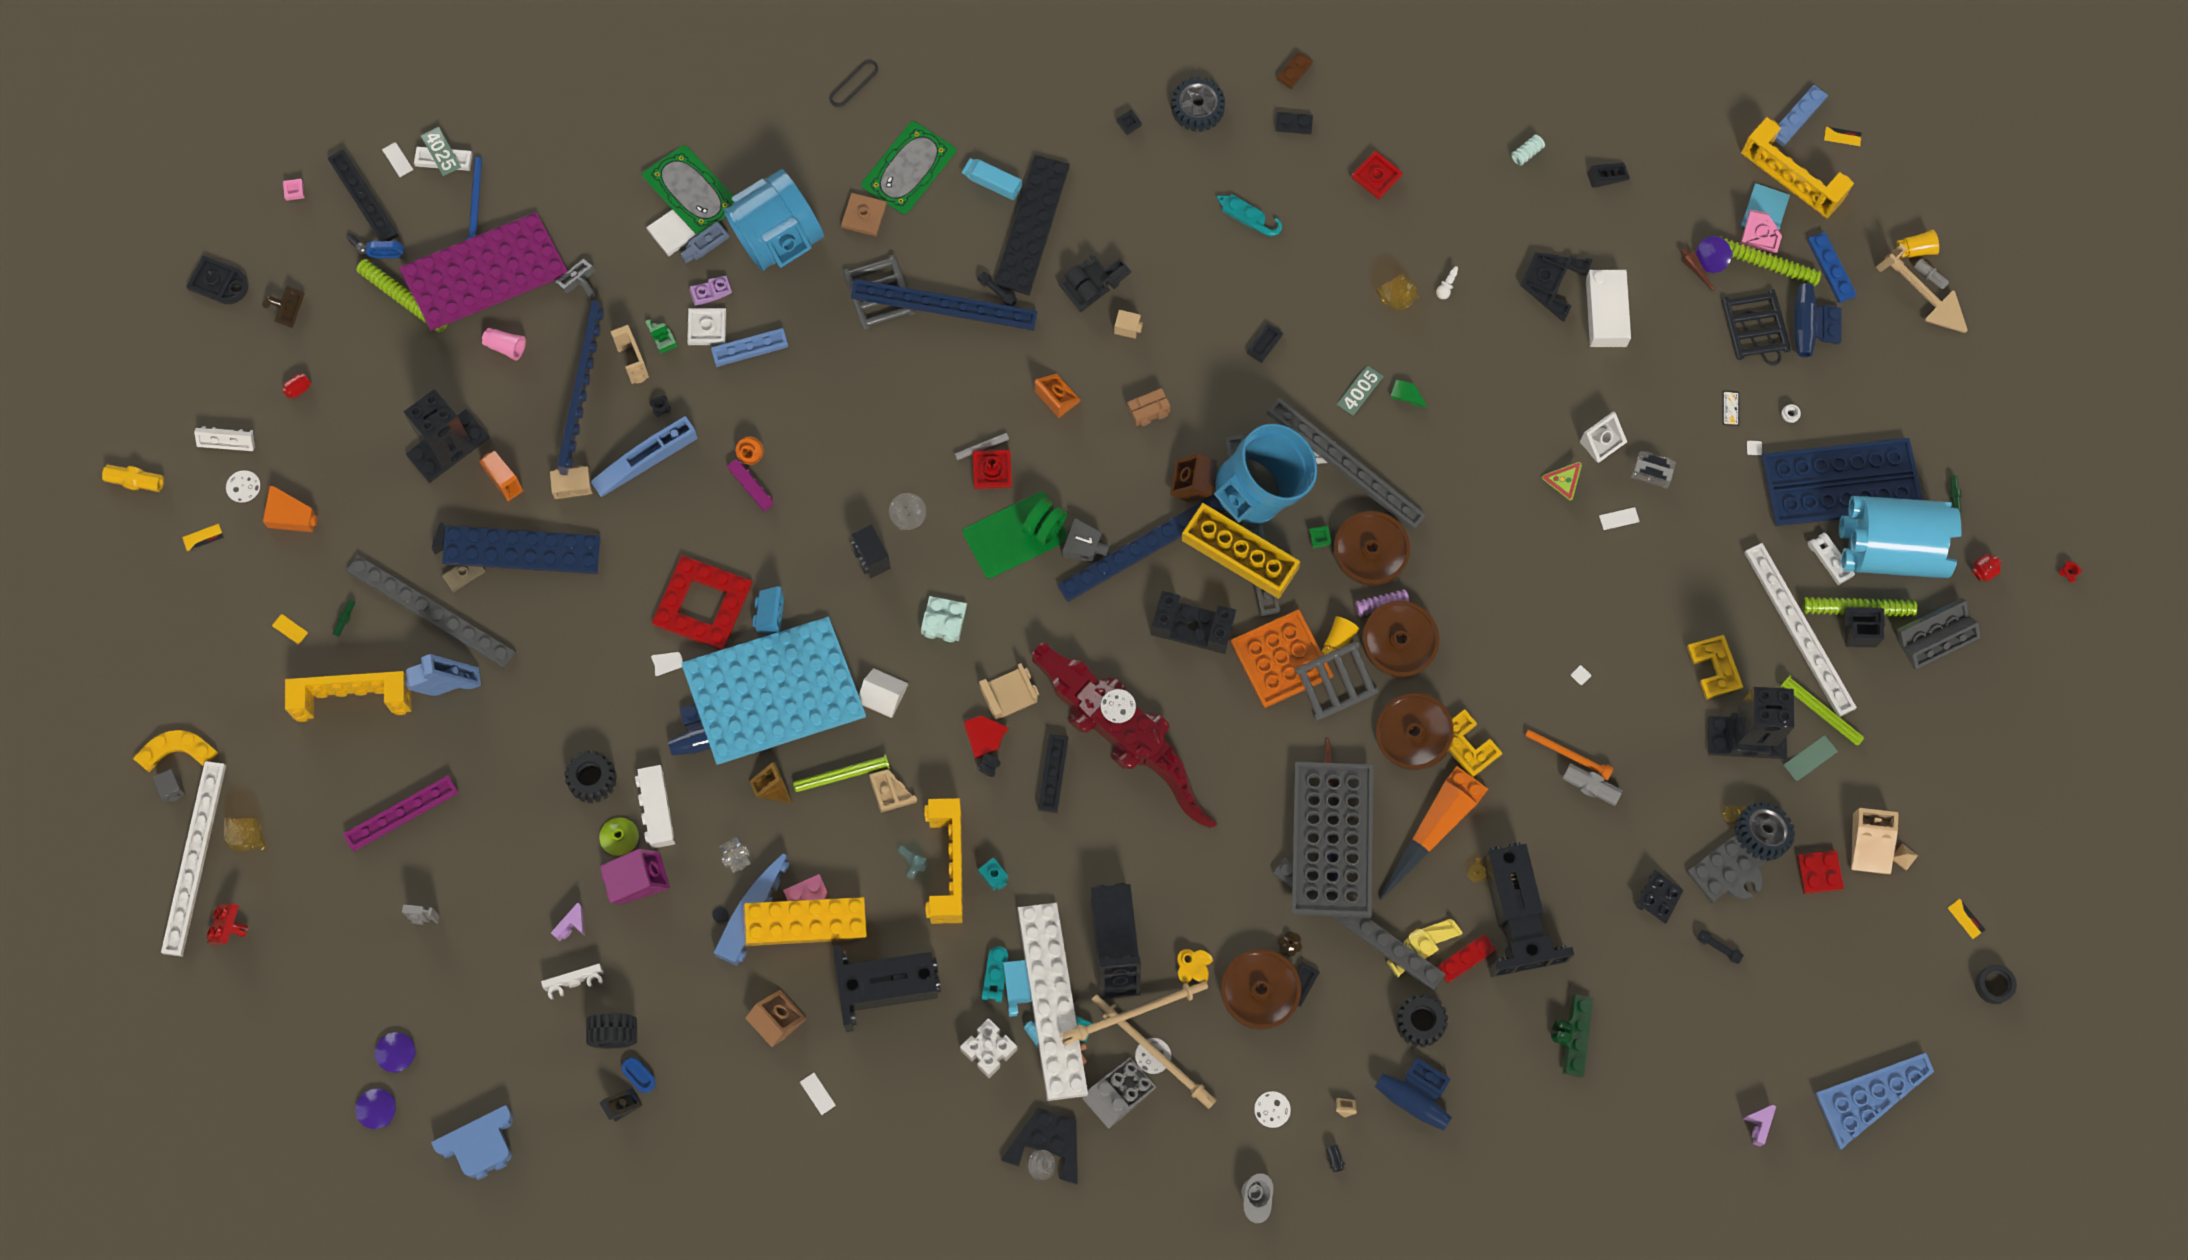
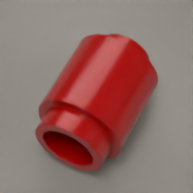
M304 373L296 374L282 384L284 387L282 391L288 399L290 397L296 399L306 392L312 384Z

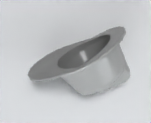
M1263 1173L1255 1174L1243 1184L1241 1195L1244 1200L1243 1207L1246 1217L1251 1222L1262 1223L1267 1220L1271 1212L1273 1183L1269 1176Z

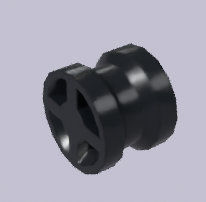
M984 754L982 757L983 761L977 766V769L987 776L994 777L996 774L995 770L1000 766L1001 762L988 754Z

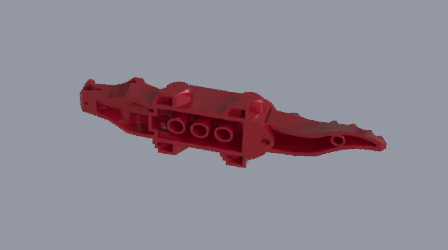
M1046 643L1039 644L1032 652V662L1048 677L1055 695L1073 708L1069 723L1079 732L1087 733L1094 729L1114 746L1111 759L1123 769H1133L1137 764L1146 765L1168 784L1178 804L1192 820L1209 828L1215 827L1218 823L1202 809L1197 801L1180 758L1164 740V735L1170 728L1169 723L1161 715L1145 714L1138 707H1136L1134 715L1126 722L1114 723L1109 721L1101 711V701L1112 690L1120 689L1125 691V686L1117 679L1110 677L1098 681L1081 660L1064 658L1052 650Z

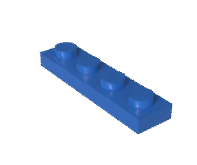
M1826 232L1809 237L1807 242L1837 302L1841 303L1855 298L1857 294Z

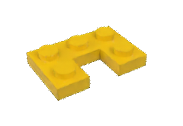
M1724 635L1687 645V650L1693 664L1711 660L1717 676L1700 681L1706 700L1744 688Z
M1465 709L1452 719L1454 739L1449 752L1470 776L1475 777L1503 753L1491 739L1487 740L1476 750L1472 747L1464 735L1472 730L1477 723Z

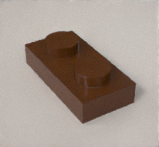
M1298 51L1277 76V81L1292 90L1310 68L1313 60Z

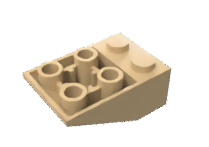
M1859 808L1853 813L1851 870L1891 874L1898 833V812Z

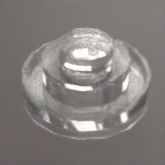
M1037 1150L1031 1154L1028 1163L1031 1176L1036 1180H1046L1052 1176L1055 1162L1049 1151Z

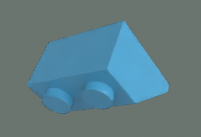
M779 586L761 590L759 597L755 599V608H758L757 615L753 616V627L756 628L757 633L775 634L781 631L784 595L782 588Z

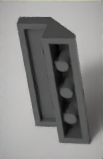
M1963 598L1897 629L1900 646L1914 669H1918L1981 638L1979 624L1969 616L1967 601Z

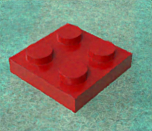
M1374 151L1352 174L1351 178L1376 199L1380 200L1402 177L1403 172L1377 151Z
M1837 850L1797 855L1804 894L1844 889Z

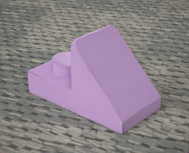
M579 903L570 910L551 932L558 941L566 939L571 934L572 927L585 936L584 909Z
M1771 1105L1743 1118L1758 1125V1127H1754L1751 1137L1754 1138L1752 1144L1759 1147L1765 1144L1776 1106Z

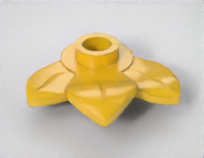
M1184 949L1180 951L1177 955V963L1179 965L1178 977L1183 984H1188L1193 978L1199 982H1207L1209 973L1206 965L1213 961L1212 956L1203 950L1193 952L1190 949ZM1186 955L1190 957V961L1188 963H1186L1184 960Z

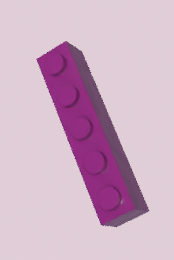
M735 459L727 465L730 473L764 513L773 507L771 496L766 495L765 489L763 487L760 488L759 482L751 477L752 474L748 469L745 470V466L741 461Z

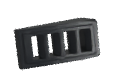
M1625 163L1594 165L1587 172L1592 188L1630 179Z

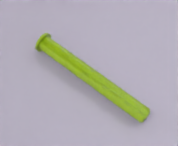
M1791 675L1780 686L1781 688L1794 689L1795 697L1856 746L1863 741L1864 737L1791 679Z
M884 754V757L796 780L793 782V786L796 792H800L887 767L890 769L887 756Z

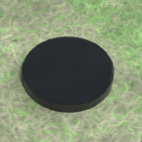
M718 907L713 911V919L716 922L721 923L727 920L728 912L725 908Z

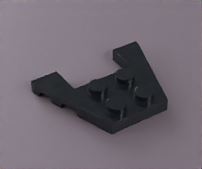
M1535 252L1520 286L1557 318L1565 322L1572 305L1554 298L1567 269L1586 276L1593 260L1589 258L1585 260L1577 259V257L1572 256L1570 258L1559 257V255Z
M1037 1108L1001 1161L1019 1167L1025 1147L1065 1159L1059 1179L1077 1185L1076 1119Z

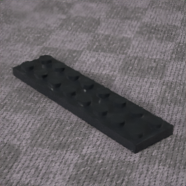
M1038 155L1034 156L995 283L1002 289L1030 296L1070 164Z

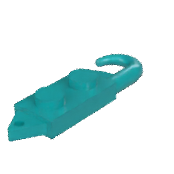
M1232 194L1231 196H1217L1222 212L1246 226L1270 237L1276 236L1282 231V222L1278 218L1274 219L1278 227L1275 230H1271L1264 226L1265 215L1259 209Z

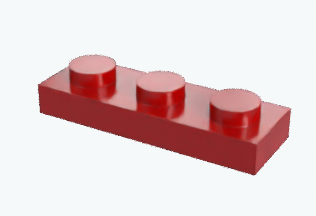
M1483 934L1436 968L1445 973L1443 979L1448 984L1494 953L1496 949L1487 936Z

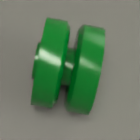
M1046 497L1036 504L1022 527V532L1030 537L1036 535V541L1043 546L1048 545L1053 540L1068 512L1060 507L1053 509L1054 503Z

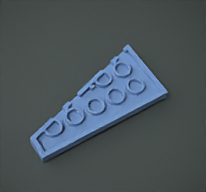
M1926 1053L1815 1093L1839 1151L1934 1072Z

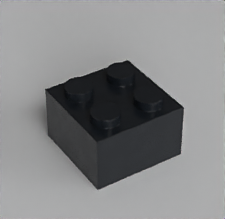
M872 524L851 534V550L855 558L859 559L860 567L864 574L868 573L871 579L891 569L889 556Z

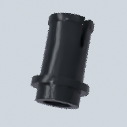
M1338 1145L1326 1148L1331 1163L1330 1169L1333 1172L1344 1170L1345 1162L1342 1161Z

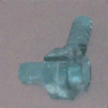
M903 846L898 849V853L904 856L911 866L906 875L908 878L914 879L918 871L923 872L927 864L924 857L918 854L914 856L912 852Z

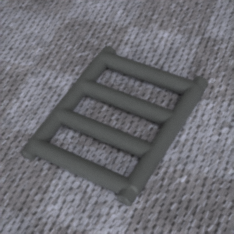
M890 255L889 259L854 270H843L850 294H852L854 284L853 277L888 266H892L894 275L872 282L886 285L897 282L899 287L907 288L895 255ZM852 299L863 330L869 329L871 325L906 314L912 316L915 314L913 309L900 308L867 319L864 310L881 304L867 301L861 303L860 300Z
M1358 641L1345 645L1294 669L1295 673L1302 680L1315 711L1314 719L1316 721L1379 693L1377 687H1374L1358 650L1360 647ZM1349 652L1353 655L1367 689L1358 695L1341 658L1342 655ZM1333 659L1350 697L1342 702H1339L1324 666V663ZM1317 667L1333 705L1325 710H1322L1307 675V671Z

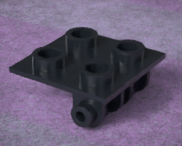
M1654 870L1652 875L1649 876L1650 879L1647 885H1644V890L1641 891L1642 894L1639 900L1636 901V907L1640 910L1646 909L1660 921L1667 924L1684 890L1657 870Z

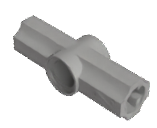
M1571 763L1562 778L1572 785L1579 787L1584 794L1594 798L1598 797L1613 806L1616 805L1623 792L1620 788L1606 782L1599 774L1594 772L1588 773Z

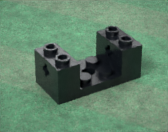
M1162 591L1152 624L1151 635L1225 654L1236 610L1218 605L1216 612L1180 603V595ZM1190 622H1196L1198 628L1190 630L1187 625Z

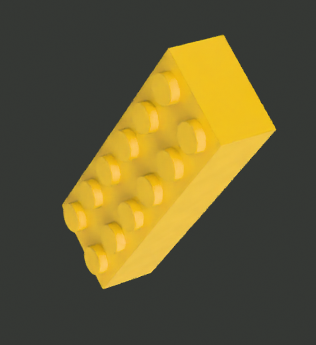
M1202 503L1182 533L1183 542L1278 599L1300 566V561L1204 503Z
M864 897L744 903L745 946L864 940L866 938Z

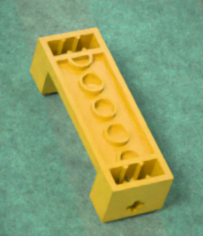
M1766 117L1749 136L1741 154L1828 219L1845 200L1854 182L1841 172L1837 174L1827 187L1821 180L1815 179L1806 169L1794 163L1793 159L1786 157L1777 147L1772 146L1781 127L1778 126L1777 122Z
M404 671L285 679V710L294 720L306 722L308 719H314V696L317 698H327L328 695L345 697L347 694L353 693L361 696L366 695L368 692H374L375 694H384V703L395 715H405L406 712H412V691L408 690L406 685L407 676Z
M960 798L928 799V805H925L926 822H929L930 828L949 827V840H953V843H949L950 860L953 859V862L949 863V874L953 882H949L950 896H929V902H926V916L930 918L931 924L963 923Z

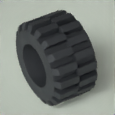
M589 750L584 751L585 754L582 755L579 752L577 753L578 757L576 759L572 757L570 759L571 764L567 763L566 765L567 771H564L566 785L573 796L579 798L582 802H585V800L588 803H593V800H596L597 803L601 802L600 798L604 797L606 799L608 798L607 793L612 794L614 791L612 786H616L615 779L617 778L615 769L610 760L602 753L598 754L594 750L590 753ZM590 768L601 770V777L594 785L585 786L580 783V777L585 770Z
M1416 994L1412 998L1409 997L1402 1004L1397 1012L1396 1028L1400 1031V1037L1406 1039V1043L1409 1044L1411 1042L1413 1043L1412 1046L1415 1047L1418 1045L1426 1047V1045H1433L1442 1037L1448 1026V1015L1445 1014L1447 1010L1445 1007L1442 1008L1440 1000L1437 1002L1432 995L1427 997V994H1422V996ZM1417 1010L1426 1011L1432 1017V1028L1428 1031L1416 1029L1412 1025L1411 1014Z
M605 1013L593 1015L586 1019V1044L591 1047L614 1049L630 1047L637 1043V1018L632 1015Z

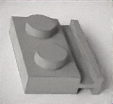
M403 904L402 913L407 919L411 920V923L423 925L424 922L430 923V920L439 923L440 915L432 907L426 910L423 906Z

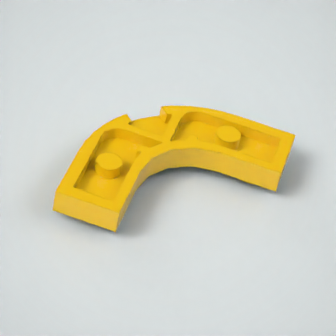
M174 730L154 737L133 759L150 772L162 758L172 752H185L191 755L203 767L205 761L210 762L218 752L196 734Z

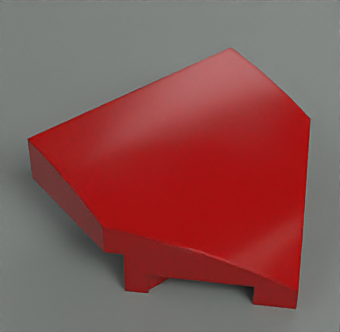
M982 715L964 722L974 757L977 759L983 757L984 754L995 752L996 749L999 750L1003 736L1009 729Z

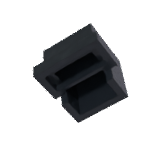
M1846 607L1844 609L1846 647L1876 648L1885 639L1884 608Z

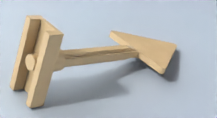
M1902 244L1889 253L1885 260L1875 267L1882 272L1891 266L1895 271L1900 272L1935 307L1925 318L1926 322L1963 333L1968 331L1955 291H1951L1940 301L1904 265L1900 257L1907 249Z

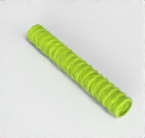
M1728 238L1724 239L1733 251V257H1736L1737 260L1739 258L1743 262L1746 260L1747 263L1751 262L1754 266L1757 264L1758 267L1763 266V269L1769 268V271L1780 272V275L1785 274L1786 277L1791 276L1792 279L1802 280L1803 283L1806 281L1807 284L1812 283L1813 286H1816L1822 274L1820 270L1817 272L1814 268L1811 270L1810 267L1805 268V265L1794 264V261L1788 262V259L1782 260L1783 258H1777V255L1772 256L1771 253L1766 254L1765 251L1762 253L1759 249L1756 251L1754 247L1751 249L1750 246L1745 247L1744 244L1739 245V242L1733 243V240L1728 241Z
M364 259L358 264L357 273L361 274V276L365 277L380 290H383L393 300L405 306L406 309L426 323L411 292L407 288H404L403 285H400L391 276L378 269L368 259ZM447 325L435 329L436 332L443 331Z
M1805 597L1802 603L1804 614L1810 612V614L1822 613L1825 615L1828 613L1831 615L1834 613V615H1837L1839 613L1843 615L1846 607L1884 608V614H1887V616L1893 614V616L1911 615L1914 617L1917 613V602L1908 599L1905 601L1903 599L1899 601L1897 599L1893 601L1891 599L1887 601L1886 599L1881 601L1876 599L1874 601V599L1868 600L1867 598L1864 600L1858 598V600L1856 598H1852V600L1850 598H1846V600L1844 598H1840V600L1838 598H1834V600L1828 598L1827 600L1826 598L1820 599L1819 597L1816 599L1814 597L1810 599Z

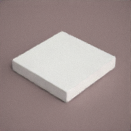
M671 210L646 227L647 231L668 257L687 245L690 240L698 235L688 227L674 210Z
M689 308L688 345L726 344V308Z

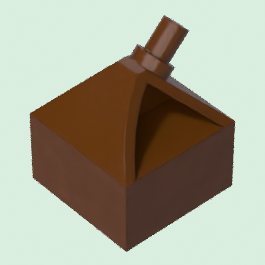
M1201 453L1176 460L1170 495L1185 502L1211 496L1216 491L1217 460Z

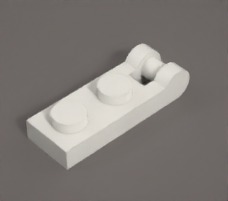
M1822 533L1816 540L1812 539L1808 542L1809 548L1814 551L1837 585L1842 584L1855 575L1854 572L1842 570V554L1826 533ZM1823 544L1826 546V548L1822 549L1820 545Z

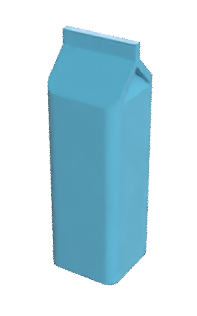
M970 158L962 171V174L966 175L971 181L1013 201L1022 187V179L979 159L973 160Z

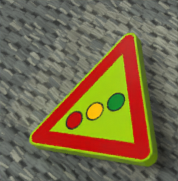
M1578 462L1543 475L1542 479L1571 501L1574 497L1582 464Z

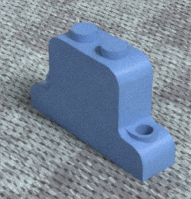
M432 654L421 657V664L406 669V685L408 690L430 696L440 695L457 688L474 689L481 686L478 667Z
M505 1105L431 1143L434 1150L444 1158L455 1154L465 1175L477 1180L482 1179L488 1175L489 1171L493 1169L500 1170L507 1166L506 1163L512 1157V1152L504 1137L503 1130L512 1125L513 1114L510 1108Z

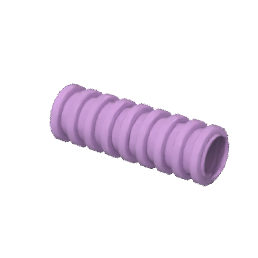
M1402 589L1401 592H1390V595L1386 593L1384 596L1379 595L1378 598L1374 596L1373 599H1362L1361 602L1356 601L1355 603L1356 612L1359 617H1363V615L1368 616L1369 613L1372 614L1378 607L1388 602H1409V596L1407 591Z

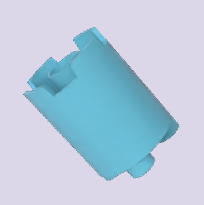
M1851 496L1848 509L1849 516H1841L1839 523L1840 538L1848 539V548H1844L1842 552V570L1858 573L1950 578L1956 568L1957 560L1947 558L1951 538L1961 537L1959 509L1950 508L1952 502Z

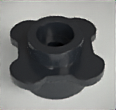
M666 396L656 397L650 401V406L653 407V414L655 416L671 411V406L668 405Z

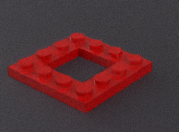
M682 555L652 621V625L715 649L723 650L727 645L753 582ZM693 581L726 593L713 625L679 613Z

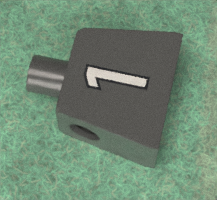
M1074 519L1063 548L1062 557L1093 562L1096 553L1107 556L1110 545L1100 542L1102 537L1100 531L1078 519Z

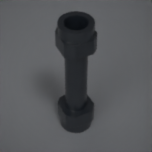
M982 272L978 276L977 280L984 287L987 285L999 295L1005 305L1012 307L1015 305L1017 298L1012 293L1008 294L993 282L988 273Z
M1702 929L1697 937L1700 943L1703 945L1707 943L1730 957L1729 960L1737 965L1740 963L1744 954L1737 949L1733 951L1712 938L1711 933Z

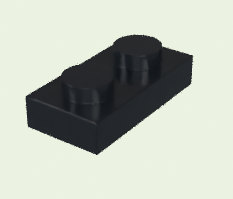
M1277 112L1275 131L1311 135L1313 115Z

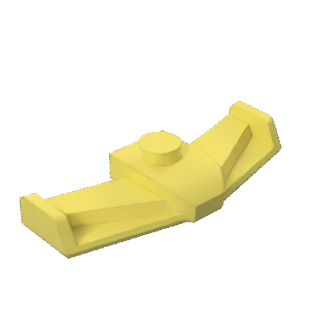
M1448 919L1423 929L1414 930L1408 935L1403 944L1424 959H1427L1439 950L1436 946L1437 943L1460 936L1463 933L1454 920ZM1391 960L1387 961L1389 967L1399 978L1405 970Z

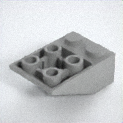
M1129 1057L1092 1086L1088 1091V1095L1082 1099L1109 1129L1156 1089V1086L1132 1058Z

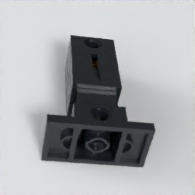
M1753 687L1738 705V713H1732L1729 717L1709 716L1708 755L1786 759L1787 735L1795 727L1794 689Z
M1515 842L1509 844V847L1501 848V846L1491 847L1482 861L1499 928L1504 927L1508 947L1505 949L1506 957L1496 959L1497 962L1493 963L1489 969L1491 977L1567 963L1574 956L1573 947L1567 948L1566 945L1555 947L1553 951L1550 936H1544L1540 921L1543 908L1527 844Z

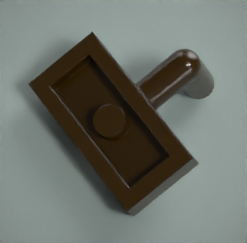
M287 286L282 300L268 296L263 301L262 306L269 308L272 304L279 307L274 322L293 328L305 293Z

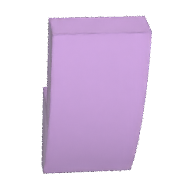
M727 276L709 279L708 283L690 286L689 289L695 306L720 299L732 293Z

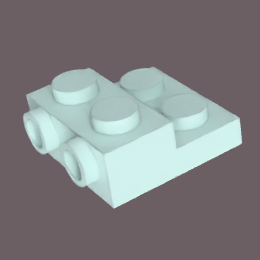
M929 596L921 634L931 639H935V637L943 638L947 642L959 641L967 603Z

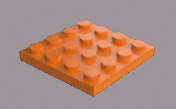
M1299 609L1230 640L1263 709L1305 691L1302 680L1295 673L1294 669L1323 656ZM1324 663L1329 678H1333L1328 664ZM1317 667L1307 671L1312 687L1322 683Z

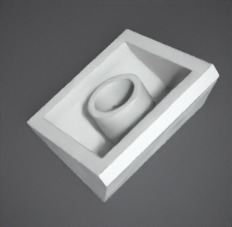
M1612 412L1585 431L1580 443L1594 460L1599 463L1627 443L1616 413Z
M873 668L863 681L859 694L860 701L863 706L892 718L908 687V683Z

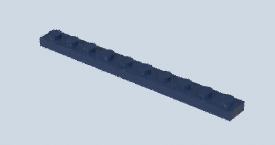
M854 279L851 299L1032 331L1035 329L1037 311L858 279Z
M592 301L558 461L560 475L568 476V471L573 466L572 452L576 451L577 442L575 438L580 433L579 418H583L584 409L582 404L587 399L586 385L590 384L589 371L593 369L594 358L592 356L593 352L596 353L597 351L596 337L600 336L601 326L599 323L604 318V309H601L599 301Z
M1212 495L1058 584V589L1068 603L1182 537L1183 531L1202 503L1221 514L1226 510L1219 499Z

